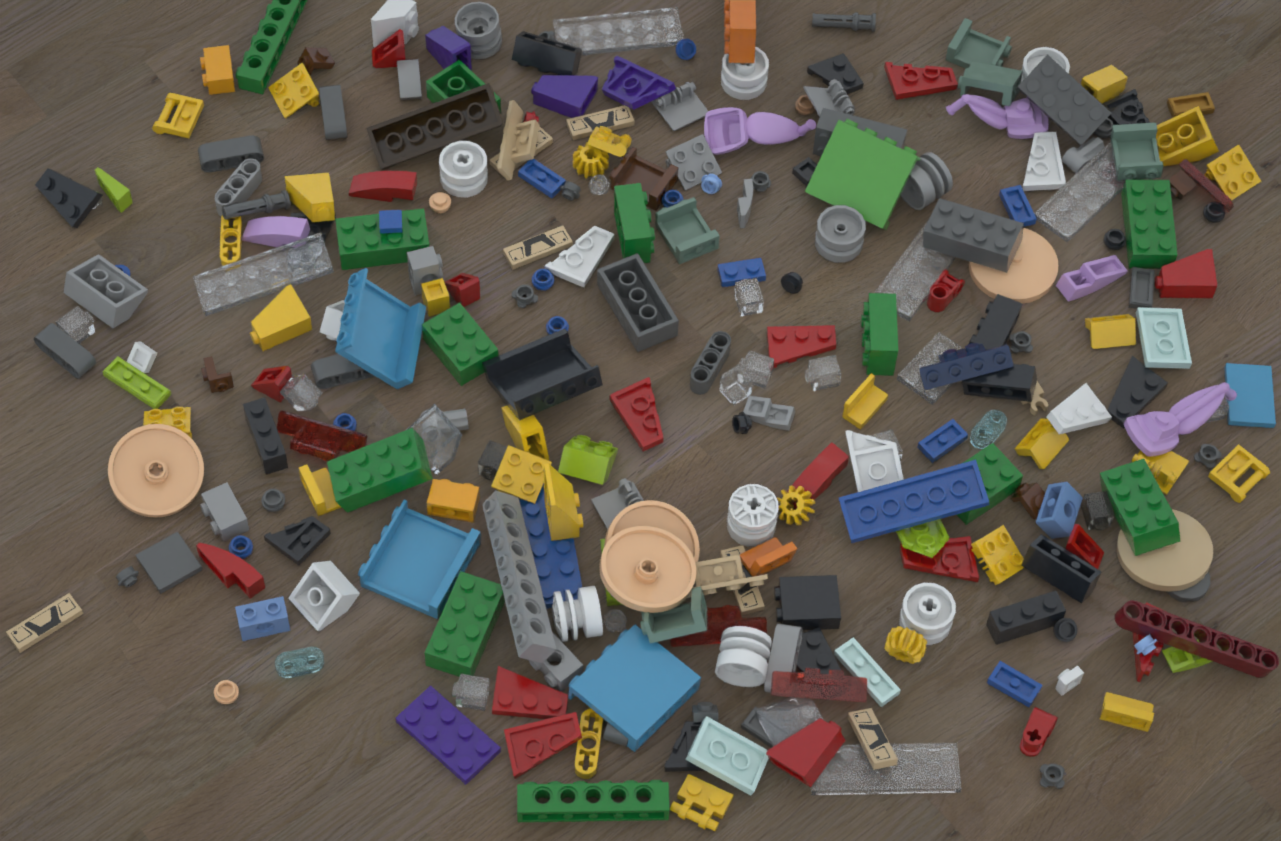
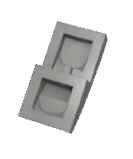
M418 59L397 61L400 101L422 99Z
M752 179L743 180V197L738 198L737 215L740 228H745L751 213L753 197Z
M748 396L743 412L751 418V421L789 431L795 415V408L772 404L771 398Z

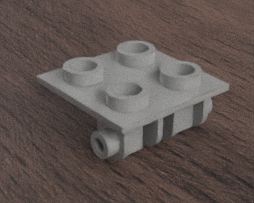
M836 79L831 80L828 88L803 87L819 117L823 108L849 115L855 113V106L850 101L840 81Z
M686 82L680 88L676 87L674 91L651 101L673 131L704 118L708 112L707 108L694 93L696 86L693 82Z
M703 134L665 151L668 157L665 160L667 166L669 167L672 164L679 167L678 178L684 190L702 183L701 179L704 175H719L722 173Z
M626 478L619 481L617 489L591 499L607 530L613 519L624 508L644 501L634 482Z

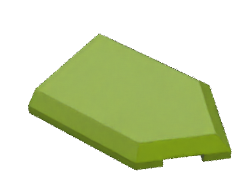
M941 519L896 531L904 548L933 558L949 540Z

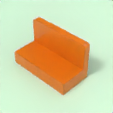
M774 537L741 553L740 558L750 575L754 577L764 575L790 562L798 548L793 542L782 546L779 540Z

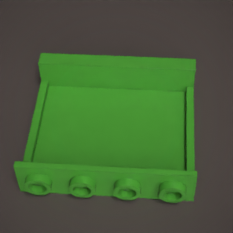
M847 118L845 122L838 120L805 192L834 206L846 205L854 208L862 214L865 221L887 230L890 224L888 220L916 161H920L921 158L916 156V150L907 146L901 149L896 146V141L885 137L884 140L876 137L877 132L868 128L862 131L857 128V123Z

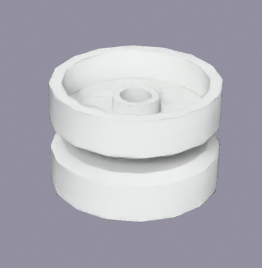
M755 47L754 63H729V54H725L722 59L721 86L724 91L731 97L739 100H750L761 95L767 86L769 59L766 54L758 47Z
M1035 48L1024 57L1021 82L1047 54L1069 74L1070 64L1068 59L1062 52L1054 48Z
M457 141L449 144L442 150L439 157V170L443 189L456 197H471L480 193L485 188L488 180L487 156L484 149L470 141Z
M921 583L913 586L907 591L903 599L900 612V626L903 628L908 627L910 630H915L916 633L922 634L923 638L927 641L926 645L941 642L948 636L956 613V603L952 594L944 587L935 583Z

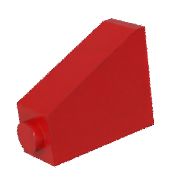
M1206 249L1162 266L1159 276L1155 277V288L1159 289L1160 298H1213L1217 288V279L1212 249Z
M820 718L770 748L766 755L773 765L811 787L846 740L841 733L842 728L833 721L828 723Z

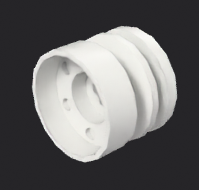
M747 484L739 487L732 494L729 500L727 530L732 539L738 544L756 547L773 537L779 510L775 494L767 487L758 484Z
M595 586L579 588L578 599L576 600L573 599L570 590L565 591L566 601H563L560 591L553 592V621L561 642L568 641V630L571 632L572 639L577 640L579 628L583 629L586 638L603 635L601 609Z
M734 626L725 629L722 633L720 653L718 654L715 668L717 677L726 683L740 687H756L763 684L766 679L767 661L769 660L772 647L770 636L756 628L746 626Z

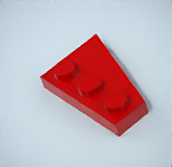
M498 666L492 714L549 719L567 714L568 694Z
M576 712L504 729L515 779L582 739Z

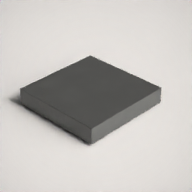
M178 532L136 554L138 562L160 594L202 571V566Z

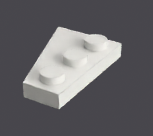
M1056 132L1034 133L1022 188L1023 191L1065 189L1066 180Z
M594 226L578 238L575 244L567 251L563 250L557 259L553 262H548L544 269L549 270L555 276L584 288L612 244L614 234Z
M1087 383L1047 415V419L1058 434L1105 424L1112 418Z

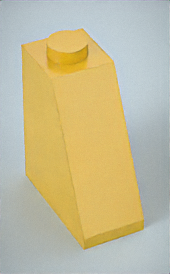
M1110 65L1083 77L1080 85L1102 104L1117 97L1124 91L1128 77L1121 70Z
M329 173L285 176V186L290 201L312 222L335 220L334 200Z
M291 284L286 286L251 321L252 332H250L253 343L255 345L259 344L262 351H265L312 330L311 318Z
M508 406L501 407L505 426L516 448L550 461L543 427L536 417L531 415L519 420Z

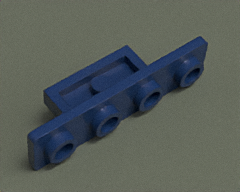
M971 343L966 345L964 349L944 351L942 355H938L939 363L921 367L919 371L925 390L1013 367V360L1007 344L985 350L983 344Z

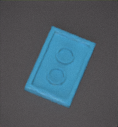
M1226 363L1224 367L1225 383H1228L1230 388L1237 393L1235 400L1229 401L1226 399L1228 425L1274 428L1276 420L1271 366Z

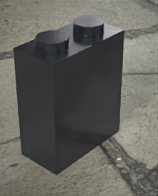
M837 575L779 577L778 586H774V600L779 601V608H776L777 622H781L784 625L802 627V630H813L818 627L821 630L839 629L841 611Z

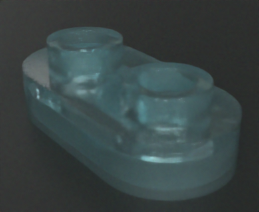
M999 410L988 411L972 429L970 435L971 444L978 449H984L992 444L1006 428V415Z
M306 647L283 652L275 660L276 672L283 678L315 673L324 666L323 652L317 647ZM310 660L316 661L314 664L308 663ZM286 665L292 666L290 669H284Z

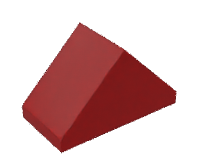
M399 29L372 49L374 68L397 67V61L406 60L403 30Z
M461 273L444 282L448 292L457 304L461 303L463 307L480 299V281L477 276Z
M289 366L263 369L251 386L281 403L294 387L291 368Z
M1074 524L1065 549L1098 569L1104 551L1079 524Z

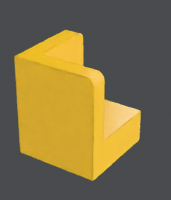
M443 278L421 284L422 299L429 317L440 314L450 308L449 294Z

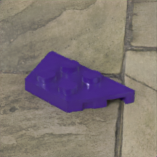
M616 56L614 58L615 66L613 70H609L608 79L605 81L602 91L605 96L634 110L674 91L676 87L674 82Z

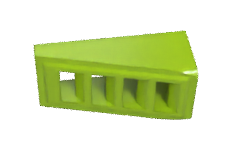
M97 167L95 173L98 184L117 210L122 213L132 204L130 190Z

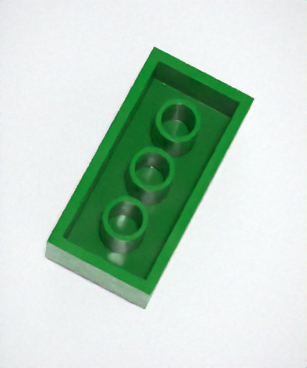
M1125 180L1121 198L1128 269H1132V267L1161 269L1162 266L1175 262L1178 254L1170 180Z
M424 208L402 211V233L380 234L379 214L335 219L342 270L408 263L407 252L430 247Z
M413 428L327 461L335 501L347 513L433 479L424 440Z
M1145 459L1100 472L1102 493L1135 556L1181 542L1179 522Z
M460 571L424 652L426 666L470 681L472 680L505 603L501 584Z

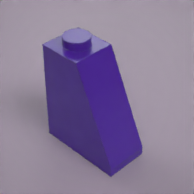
M445 26L431 30L425 35L426 49L443 69L460 60L472 71L471 45L469 42Z
M542 75L538 83H534L531 90L533 104L570 118L583 116L598 91V77Z

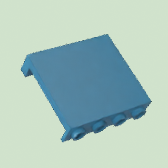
M364 268L353 273L348 280L349 286L344 300L345 306L340 320L341 326L337 336L335 352L398 390L413 383L426 306L420 302L411 307L367 280L368 269Z
M403 500L400 507L397 506L394 509L389 526H384L379 543L374 544L371 548L369 560L367 563H363L359 569L358 576H360L361 587L439 619L460 571H466L481 544V532L472 528L468 534L409 509L407 500Z
M633 625L629 630L625 629L619 635L617 642L613 645H608L603 650L599 659L596 661L592 660L581 676L576 675L571 680L568 695L570 700L577 696L627 737V747L634 752L699 690L701 677L658 642L650 643L648 635H643L642 629L637 625Z

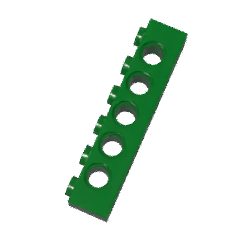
M273 0L271 4H268L266 16L260 20L258 32L251 39V47L249 51L244 53L243 63L236 70L235 78L238 79L239 89L264 94L308 0Z
M604 780L598 783L576 781L573 784H562L559 781H552L548 784H537L536 782L517 784L518 822L669 820V782H662L661 780H651L644 783H638L634 780L612 783L611 781ZM645 796L649 798V801L640 802L638 798ZM569 797L572 798L574 801L571 803H564L562 799ZM590 797H596L599 799V801L596 803H590L589 801H587V799ZM614 797H622L624 801L617 803L612 799ZM539 798H546L549 800L547 803L544 804L537 802Z

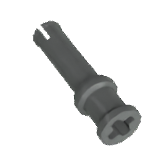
M858 12L853 13V15L813 13L812 27L852 28L854 31L864 29L875 32L876 13H872V15H859Z
M282 190L281 193L274 195L264 194L260 199L222 206L223 218L228 220L263 211L270 214L273 210L282 208L288 210L291 207L289 194L286 190Z

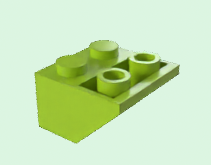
M585 435L574 436L564 445L558 472L603 485L608 480L618 448L612 447L613 444L610 442L599 441L598 443L590 441L591 438Z

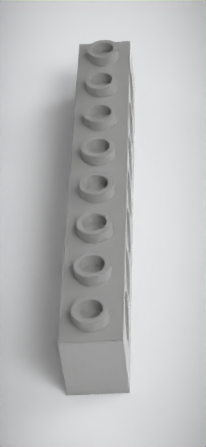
M495 490L482 506L518 657L543 663L556 650L519 498Z

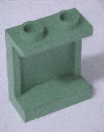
M965 18L948 46L946 61L965 69L969 68L972 62L1002 67L1004 57L1008 58L1012 50V46H1010L1011 37L1007 36L1004 42L974 31L971 29L972 21Z
M972 62L969 68L965 69L964 75L959 78L958 88L961 89L960 96L966 95L971 87L1003 93L1002 105L1011 106L1019 93L1017 87L1021 83L1023 71Z
M1156 123L1112 126L1110 140L1117 180L1161 178L1163 162L1160 161L1157 147Z
M695 197L682 200L671 207L662 208L655 215V226L679 264L719 248L720 235L716 229L711 231L697 210Z
M701 587L692 588L691 602L678 605L664 612H641L643 619L640 622L643 635H648L650 643L707 630V604Z

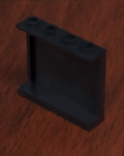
M565 328L482 362L487 382L519 420L603 385L599 366L591 367L571 345L569 334Z

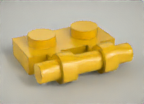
M688 774L677 794V799L684 801V803L681 805L673 801L670 811L677 813L678 817L683 820L687 818L698 823V827L702 829L708 828L716 831L719 822L711 818L714 815L723 819L733 800V794ZM692 806H694L705 812L703 814H700L692 810L691 808Z

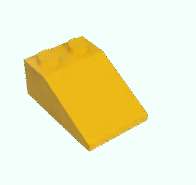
M1199 106L1157 125L1156 141L1159 158L1163 162V167L1200 161L1219 152Z
M549 463L544 464V502L551 541L579 537L580 528H583L582 513L577 514L576 508L580 507L579 495L574 493L572 484Z

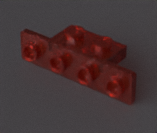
M283 410L278 413L277 431L294 436L290 442V449L301 454H308L325 461H330L337 458L342 450L350 453L367 445L368 436L366 434Z
M739 606L707 607V630L670 639V644L672 647L721 643L723 631L734 626L756 628L767 634L766 617L742 618Z
M805 668V672L802 673L773 671L771 695L866 702L867 678L846 676L843 670H829V674H820V669Z

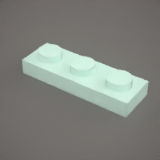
M854 637L834 651L835 657L880 707L900 694V688Z

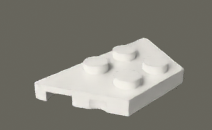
M850 430L845 431L858 492L904 480L895 442L862 435Z

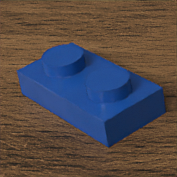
M535 159L529 160L518 171V177L551 199L560 191V186H563L566 182L564 178Z
M1021 185L1000 190L999 196L1011 220L1024 223L1023 227L1036 224L1037 218Z
M761 258L723 263L717 266L722 287L766 280Z
M952 419L918 442L917 448L934 463L964 442L968 437V433Z
M999 661L987 680V684L1029 708L1042 688L1040 683L1002 661Z

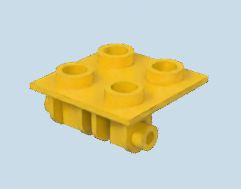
M303 63L268 87L285 119L305 104H309L312 107L319 105L320 98L318 95L320 93Z
M1240 145L1235 146L1206 165L1208 169L1206 170L1205 178L1207 180H1216L1228 202L1261 182Z
M191 407L144 411L143 426L149 424L169 425L183 431L192 439V431H190Z
M508 445L491 487L499 492L510 494L535 504L544 483V464L549 463L551 465L552 462Z
M1140 450L1131 461L1135 462L1145 459L1162 493L1166 495L1189 463L1187 459L1173 451L1157 456H1146Z
M1004 525L971 544L973 547L971 550L977 559L983 558L979 561V564L984 561L987 564L982 569L989 568L985 572L990 579L989 581L995 585L1000 584L1024 568L1021 566L1024 558Z

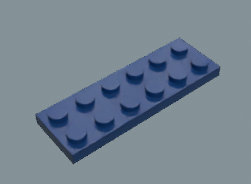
M976 460L839 497L851 543L989 506V499Z
M543 483L535 504L519 498L545 606L546 609H549L553 605V592L560 591L563 601H566L565 591L570 590L573 599L576 600L578 599V589L582 588L574 538L551 541L544 502Z

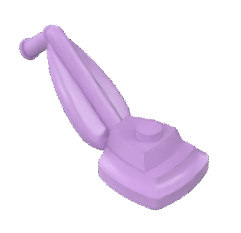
M966 94L962 95L953 104L946 106L947 112L950 115H954L956 111L968 104L974 114L988 125L999 130L1006 128L1007 135L1010 138L1029 139L1034 137V133L1048 132V116L1028 98L1014 101L1011 106H1004L1002 108L997 102L986 97Z
M733 107L719 108L706 113L704 136L713 155H719L739 149L748 142V139L764 145L792 141L815 129L816 122L809 119L802 126H798L794 121L773 113L756 112L747 118L746 113L742 109Z
M1224 382L1199 390L1183 398L1172 406L1169 412L1154 411L1128 417L1124 422V427L1134 444L1146 456L1165 454L1173 450L1179 443L1178 434L1185 435L1198 429L1215 413L1224 396L1227 400L1233 401L1236 399L1237 393L1230 388L1228 383Z

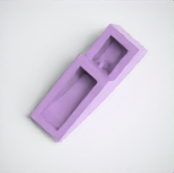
M284 216L257 218L248 221L241 239L245 242L284 248L286 244L304 247L310 227L308 220L304 218Z
M1116 255L1083 263L1079 270L1064 273L1056 287L1069 302L1107 286L1125 275L1128 270Z

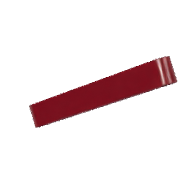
M1130 600L1126 602L1115 613V622L1122 629L1144 637L1150 634L1158 642L1258 678L1266 677L1279 665L1278 655L1270 649L1138 601Z

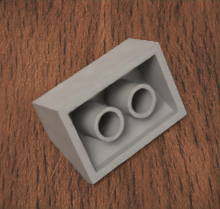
M98 254L66 272L64 293L111 328H115L131 317L148 293V289Z

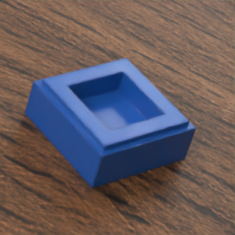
M402 210L379 211L380 234L402 233Z

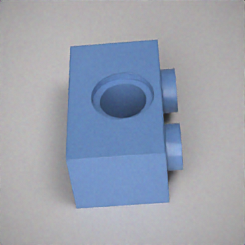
M1068 482L1049 484L1036 524L1051 539L1070 536L1083 497Z
M283 596L235 607L242 641L290 631Z

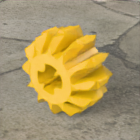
M586 142L585 147L579 145L577 151H574L573 167L577 170L578 175L584 174L585 179L588 176H592L595 179L597 174L603 176L605 170L609 167L608 152L588 145Z
M792 485L789 486V493L781 490L783 498L777 497L778 502L781 503L778 506V512H781L779 518L781 520L786 519L788 525H792L795 522L799 526L802 523V519L808 522L810 520L807 516L808 512L811 514L815 513V510L810 508V506L815 504V500L809 499L812 493L810 491L804 492V487L802 486L795 489ZM795 501L797 502L796 505L798 506V508H797L796 510L793 509V508H794L793 503H794Z
M897 626V628H892L888 633L884 649L889 652L890 656H894L896 660L914 664L920 662L921 658H923L927 641L923 638L922 634L916 633L915 630Z

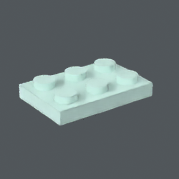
M1138 307L1136 318L1145 367L1190 369L1192 361L1182 309Z
M706 716L701 723L686 760L751 796L755 792L769 758L766 755L767 749Z

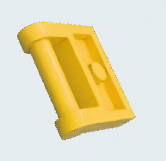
M168 93L165 98L166 104L158 121L154 122L152 129L157 134L167 133L190 138L204 107V102L200 99ZM178 105L171 122L167 123L173 107Z
M600 126V128L595 127L587 144L621 157L626 154L632 139L627 134L619 136L612 133L611 129Z
M1238 444L1210 471L1208 477L1228 492L1235 502L1241 503L1246 498L1245 494L1261 479H1265L1270 474V470L1265 464ZM1250 467L1255 470L1240 487L1234 484Z

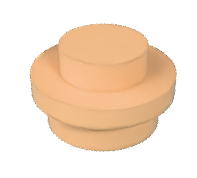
M438 192L430 197L429 205L434 212L445 213L451 206V198L446 193Z
M223 680L214 688V697L221 704H231L238 698V686L232 681Z

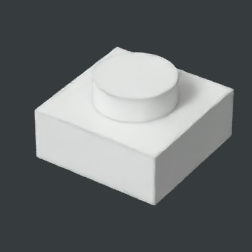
M141 341L135 342L127 362L141 372L149 373L157 352Z
M1079 666L1072 670H1064L1058 676L1059 680L1055 689L1061 696L1080 684L1084 672Z

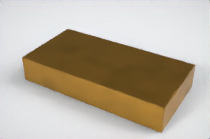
M1209 92L1168 98L1167 100L1172 118L1199 106L1203 115L1212 114L1215 111Z

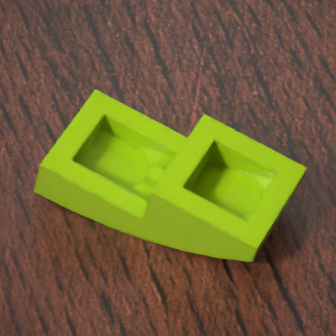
M1175 647L1162 650L1172 673L1193 669L1212 662Z

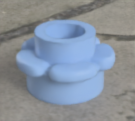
M715 174L704 175L701 179V187L708 194H715L722 187L721 179Z
M1149 634L1136 643L1134 647L1138 651L1137 654L1142 652L1145 656L1157 648L1154 645L1157 639L1154 640Z

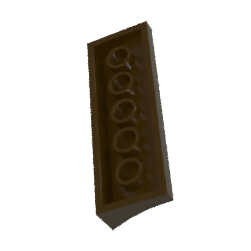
M488 83L366 129L380 169L383 170L444 148L451 143L463 141L504 126L492 86Z

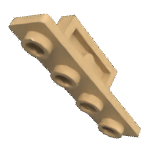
M515 100L509 101L506 123L503 129V140L500 145L501 151L499 161L497 162L499 173L507 181L512 180L515 163L534 159L540 126L536 119L522 123L524 113Z
M740 555L695 562L696 587H701L704 595L717 593L716 588L725 586L726 591L741 589L740 584L749 582L750 587L764 585V580L768 579V574L744 578ZM692 590L687 598H690L692 596Z

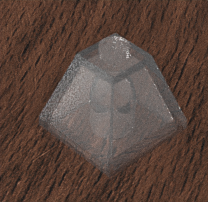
M434 404L406 430L413 428L424 440L430 469L438 475L455 459L462 433Z
M799 694L755 709L756 716L773 746L816 720L823 719L814 701Z

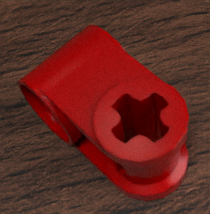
M945 269L930 288L927 299L928 308L933 312L944 311L950 302L959 295L965 280L955 278Z
M1037 707L1033 709L1020 742V750L1024 755L1034 757L1041 752L1047 738L1050 737L1056 725L1058 717Z

